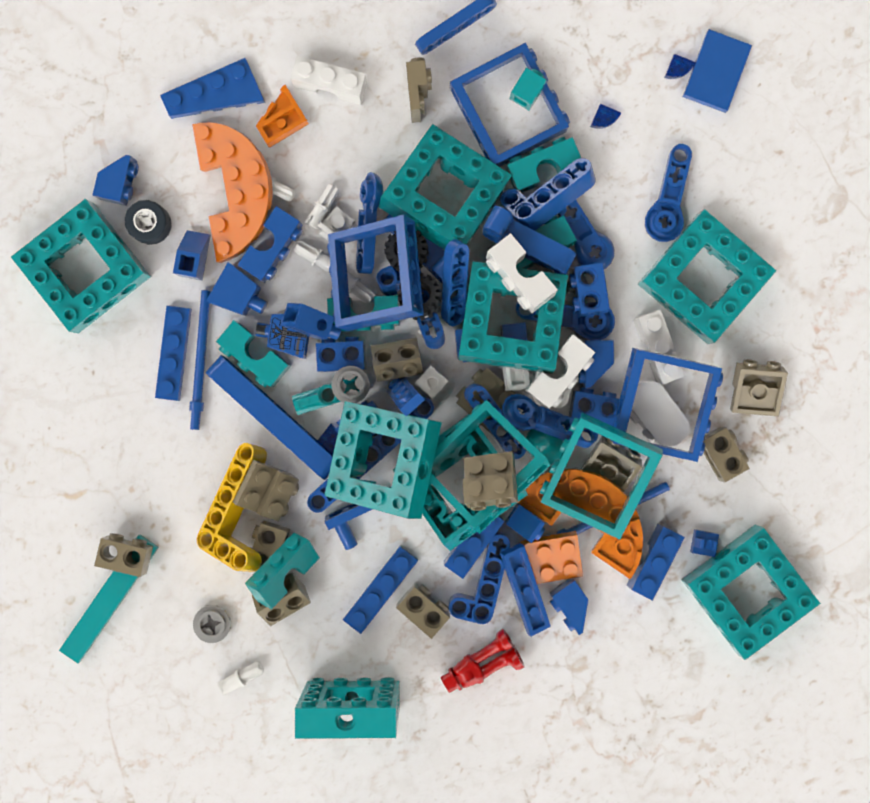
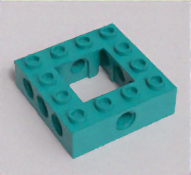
M432 124L382 194L379 208L393 217L405 215L415 221L416 231L421 232L422 236L444 250L447 244L454 239H458L468 245L505 190L512 175ZM438 159H441V170L447 174L451 173L463 181L465 186L474 188L455 217L418 193L421 183L426 176H430L433 166Z
M87 199L81 201L11 256L12 260L69 332L78 334L151 278L150 274L97 206ZM86 237L110 270L77 295L61 278L63 275L57 269L49 267V265L58 258L62 259L65 257L64 254L76 244L80 245L83 243L82 240Z
M704 209L694 217L638 285L705 343L712 344L720 338L777 270ZM703 247L708 250L707 253L710 256L714 255L726 265L725 268L727 270L733 271L739 277L728 284L726 287L728 289L719 300L714 301L710 307L676 279Z
M473 261L458 360L552 374L556 369L568 275L543 271L557 288V292L553 298L536 311L538 320L536 330L533 333V341L487 335L492 293L501 294L503 297L506 295H517L513 290L509 291L502 283L503 278L498 272L494 273L487 263ZM516 268L518 273L525 278H532L541 272Z
M345 401L324 496L406 519H421L442 422L412 415L406 417L403 413ZM370 432L402 439L392 486L378 485L376 481L356 479L357 476H362L367 469L366 459L369 445L372 446L373 441Z
M468 414L467 416H465V417H464L463 419H461L460 421L466 420V419L470 416V414ZM459 422L439 435L438 442L442 438L448 437ZM478 426L431 473L438 477L468 454L474 457L496 454L498 452ZM429 482L422 514L443 545L451 551L477 531L457 510L451 511L438 490ZM526 490L518 496V502L528 495ZM461 503L472 516L478 512L471 510V508ZM511 503V506L507 507L503 512L508 510L516 503Z
M756 524L716 553L715 557H711L682 579V582L736 654L743 660L748 659L821 604L767 531ZM756 564L760 569L764 570L771 580V585L779 590L785 600L772 598L767 602L768 605L756 614H750L746 621H744L721 589Z
M366 677L358 678L357 681H348L347 678H335L334 681H324V678L310 679V681L306 682L295 706V739L396 738L400 710V681H394V678L391 677L381 678L380 681H371V678ZM353 691L357 693L358 697L349 699L347 693ZM352 715L353 719L351 721H344L340 716Z

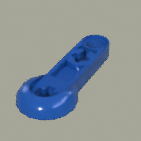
M678 144L670 151L658 200L648 210L645 217L647 234L658 242H669L676 239L681 234L684 226L680 204L692 158V151L685 144ZM676 150L684 151L686 160H676L674 152ZM676 167H683L677 173V178L680 180L674 183L673 178L669 176L674 174ZM664 217L667 218L666 222L670 223V226L667 225L665 228L659 222Z
M369 172L361 183L360 200L363 204V210L359 209L358 226L377 222V209L383 194V183L380 177L372 172ZM376 236L357 240L356 270L358 273L371 274L373 271Z
M577 200L568 205L570 210H576L575 218L565 216L566 208L560 211L558 216L564 215L577 240L575 243L577 261L581 266L603 263V267L606 269L614 259L615 249L613 243L607 236L593 228ZM595 246V249L597 247L600 249L599 258L590 256L591 247Z
M589 302L585 305L593 308L596 306V302ZM517 303L516 314L519 318L537 322L538 318L534 317L536 311L530 315H522L519 310L520 304ZM564 305L561 327L571 328L588 340H602L612 333L615 326V317L611 309L606 314L597 315L599 316L598 320L601 319L602 323L594 328L591 326L592 323L589 324V319H592L594 315L579 317L578 311L574 312L573 306Z
M510 395L502 405L503 417L517 430L534 429L563 441L564 439L569 440L573 433L569 429L574 418L542 406L539 407L532 399L525 395ZM519 408L523 410L522 413H525L524 415H522V414L519 413V412H520V410H518ZM584 428L583 431L590 435L591 441L585 440L580 435L576 445L582 448H589L597 441L598 434Z

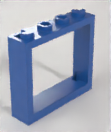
M526 42L450 81V90L485 158L499 167L508 163L512 158L524 155L566 133L569 128L568 124L570 121L568 115L564 110H560L557 104L559 103L558 96L554 90L549 89L547 75L543 69H539L536 64V54L532 48H528ZM522 57L528 69L538 70L544 75V79L547 80L541 95L557 125L498 154L464 86Z
M400 215L328 234L329 273L332 280L331 297L334 305L333 317L336 328L351 331L424 315L414 220L405 215ZM396 231L403 305L351 317L345 243Z
M632 347L613 427L624 432L627 431L645 359L709 373L689 451L650 443L663 449V455L698 462L699 456L703 455L705 443L703 442L705 433H708L711 427V420L709 419L711 410H714L717 404V396H715L717 387H720L723 381L722 368ZM611 440V441L613 442V444L621 445V444H619V443H617V442Z

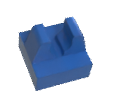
M694 529L690 552L715 557L719 534Z

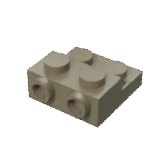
M417 57L411 59L410 62H406L412 123L421 122V114H425L424 98H428V90H432L431 68H426L424 58Z
M744 359L743 363H736L732 382L734 391L730 406L731 412L779 417L788 372L781 366V363L768 361L766 365H760L752 359Z
M479 368L471 378L474 381L472 384H480L488 391L501 410L505 399L510 395L516 394L513 390L505 391L504 382L488 368H485L484 371ZM464 386L456 395L458 398L456 404L471 415L473 409L464 397V392L467 388ZM475 390L473 398L479 401L480 404L484 403L478 395L479 392ZM481 423L480 425H482L488 431L485 425Z
M602 436L581 469L602 475L625 491L642 468V459H640L641 455L637 451L630 448L627 451L620 445L613 444L610 439Z
M512 451L463 458L465 479H462L464 504L468 508L480 511L485 510L486 506L496 505V507L504 508L511 506V503L518 502L515 459Z
M253 459L233 503L254 511L260 516L279 522L281 516L284 517L288 513V502L291 496L296 495L299 490V479L291 473Z

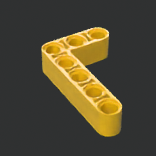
M242 443L238 447L196 538L200 549L233 570L242 572H255L262 563L261 556L257 551L231 536L244 510L243 507L235 505L233 500L253 459L264 464L267 459V452L263 447L249 443Z

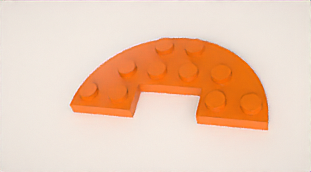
M210 122L192 124L200 170L206 172L222 168L229 211L209 216L216 262L222 263L245 252V249L253 240H257L262 233L268 210H271L272 179L264 156L247 136L226 125Z
M570 468L564 469L552 494L612 523H615L628 497L618 485L606 477L588 470ZM547 472L540 475L526 489L528 495L517 503L552 526L561 512L541 503L543 494L539 492L544 481L549 482L553 475ZM636 509L621 539L600 531L603 535L591 550L592 554L629 579L632 578L639 565L643 547L642 525Z

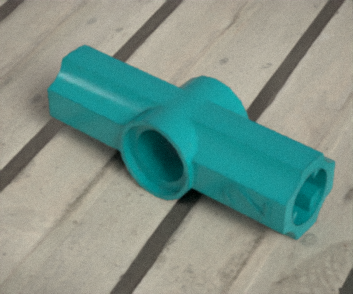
M357 376L350 381L347 379L342 380L346 384L344 393L350 389L359 391L354 385ZM331 384L292 396L297 415L334 405L341 401L336 396L330 402H326L323 399V391L328 388L332 389Z

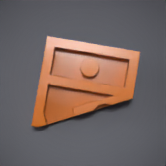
M286 85L281 87V93L276 101L271 102L266 114L256 124L258 131L269 148L309 124Z

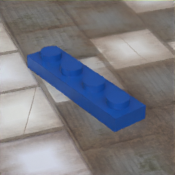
M166 305L155 398L180 401L192 312L190 308Z
M405 377L396 378L388 385L387 393L406 417L425 400Z
M519 543L500 552L526 632L532 637L551 627L525 546Z
M399 546L345 615L343 621L362 634L418 562V559L402 546Z

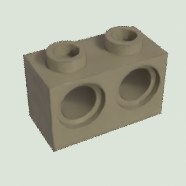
M417 338L371 346L377 382L423 374Z
M727 427L717 428L705 435L703 440L705 443L703 454L716 477L721 482H727L750 469L747 464L749 462L747 455L742 449L739 450L735 443L737 438L731 429L728 430ZM718 437L723 439V446L720 449L715 447V440ZM730 457H732L735 461V465L732 469L729 470L726 466V462Z
M267 521L261 522L260 526L256 525L252 538L255 541L252 549L258 553L265 554L269 559L288 539L290 529ZM265 531H272L275 534L274 542H268L265 539Z
M110 533V535L100 539L94 566L142 577L147 574L153 546L146 545L147 541L142 539L129 541L125 540L121 534ZM111 545L117 549L116 557L112 556L109 552ZM133 551H137L140 554L139 562L133 560Z
M293 572L287 574L284 578V587L288 593L272 610L259 603L252 595L257 614L270 627L311 603L305 585Z
M414 583L399 600L396 609L432 639L450 619L449 607L440 599L438 601L434 600L430 596L432 592L423 584L418 586ZM413 596H419L423 602L419 606H413L409 600ZM435 611L439 613L440 618L434 622L430 621L427 618L428 613Z

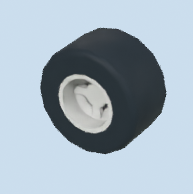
M140 200L132 204L127 210L125 227L128 233L137 241L147 245L158 244L169 235L171 218L168 212L158 203L150 200Z

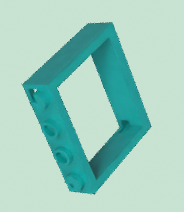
M486 400L483 404H478L466 420L460 421L448 437H444L438 442L432 470L490 415L533 457L516 475L517 495L519 496L550 464L547 458ZM431 473L429 482L479 534L507 508L496 507V505L486 506L485 510H480L472 516Z
M582 412L580 418H574L569 431L573 432L570 439H564L559 452L563 454L560 460L555 459L549 473L553 475L550 481L545 480L539 492L543 494L541 503L617 539H621L663 456V449ZM584 428L647 456L615 523L552 495Z

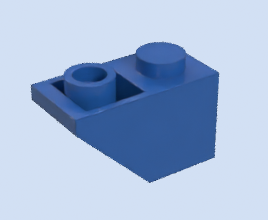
M125 155L99 171L92 195L99 200L127 206L128 200L130 201L133 196V178H136L138 174L137 160L130 155Z
M186 231L176 252L173 274L203 281L210 234Z
M614 340L583 341L584 344L595 352L592 356L594 362L586 371L582 369L578 373L579 383H582L583 388H591L614 364Z
M519 503L515 505L505 520L509 527L531 543L534 539L539 540L545 531L543 527L545 522Z
M571 578L549 592L553 598L549 602L557 613L560 611L564 613L566 618L563 621L571 632L576 630L578 635H581L584 630L588 598L576 581Z

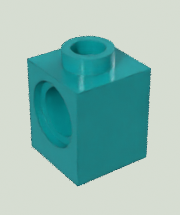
M526 67L512 89L509 99L530 111L547 80L544 79V75L538 70H530Z

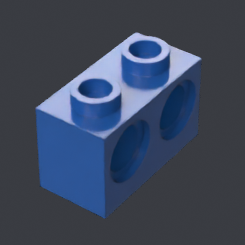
M603 263L574 267L572 274H569L570 287L575 288L576 297L572 298L574 312L578 311L579 317L608 313L610 307ZM589 274L593 282L591 284H584L580 276ZM586 297L594 298L596 306L593 308L587 307L584 299Z
M345 337V342H336L332 338H327V340L321 339V343H316L317 372H334L346 366H356L366 370L364 341H359V337ZM351 347H355L359 351V355L355 360H349L346 356L347 350ZM331 348L335 351V358L327 362L323 357V353L326 349Z
M580 387L579 391H573L569 417L579 419L583 412L613 426L619 403L616 393L603 391L602 395L593 394V389ZM582 398H586L590 403L586 411H581L578 406ZM605 402H609L612 405V412L607 416L602 412V405Z

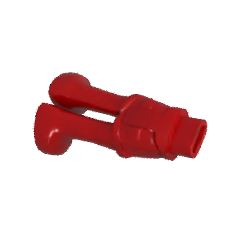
M501 629L496 633V638L491 643L472 655L464 656L454 667L448 669L447 674L440 678L447 691L451 693L456 689L460 691L463 688L481 684L485 678L503 667L511 666L515 670H521L525 668V665L515 645L513 646L511 638L504 629ZM500 651H505L495 659L480 666L479 663Z

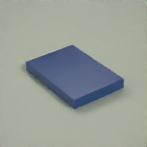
M708 29L682 97L726 113L752 45Z

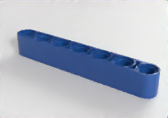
M220 355L205 373L311 470L325 480L329 476L333 454L231 361Z
M423 397L424 401L430 404V412L423 415L415 408L409 415L428 419L434 411V404L429 398ZM378 434L375 436L372 446L369 445V448H374L378 453V457L374 461L366 459L367 469L362 476L400 444L402 439L395 438L393 445H386L382 440L383 435ZM328 479L308 497L307 505L313 512H322L337 500L324 496ZM315 495H321L325 499L323 507H317L313 503Z

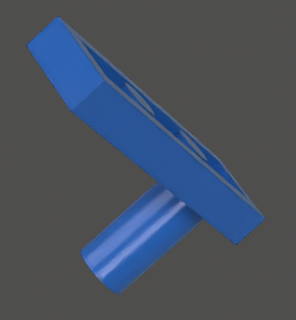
M349 504L326 515L324 522L328 530L335 528L345 550H349L358 543L347 521L373 509Z

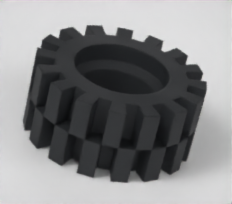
M417 230L419 269L423 267L422 264L427 262L429 251L424 236ZM394 231L395 234H389V240L385 241L386 249H384V253L390 265L400 272L396 231Z
M420 273L421 289L429 293V299L423 304L424 315L412 318L417 320L420 317L421 321H423L425 316H428L430 319L433 317V312L436 314L439 312L438 307L442 306L441 300L443 298L436 279L432 280L430 275L427 274L424 277V274ZM400 284V285H399L400 290H398L397 295H398V297H399V298H398L399 304H400V306H402L403 303H402V292H401V284Z

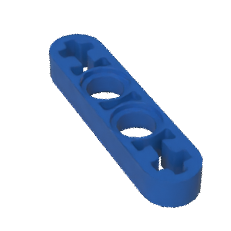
M475 0L421 36L416 41L415 46L421 55L431 52L491 12L497 5L496 1Z
M458 239L450 241L444 251L441 318L452 327L459 325L464 319L469 265V247ZM459 268L457 276L452 278L453 272ZM458 289L456 296L451 299L452 293Z
M475 383L465 389L464 397L472 409L480 404L479 401L473 398V392L476 390L479 392L478 395L484 402L488 400L502 415V410L483 386ZM493 418L485 419L482 422L504 452L512 451L514 459H520L525 455L526 450L508 432L503 436L497 435V429L501 425ZM511 439L517 445L518 450L516 452L513 451V447L507 442Z

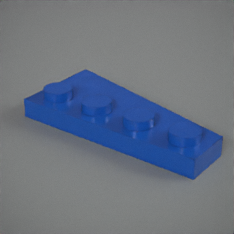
M246 58L160 95L171 119L201 114V112L212 110L213 112L221 111L224 108L244 107L247 104L265 103Z

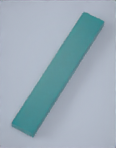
M141 534L138 535L136 539L147 541L146 545L153 546L152 559L159 547ZM137 551L132 552L133 560L136 562L140 561V554ZM113 571L59 651L77 664L80 663L139 577Z

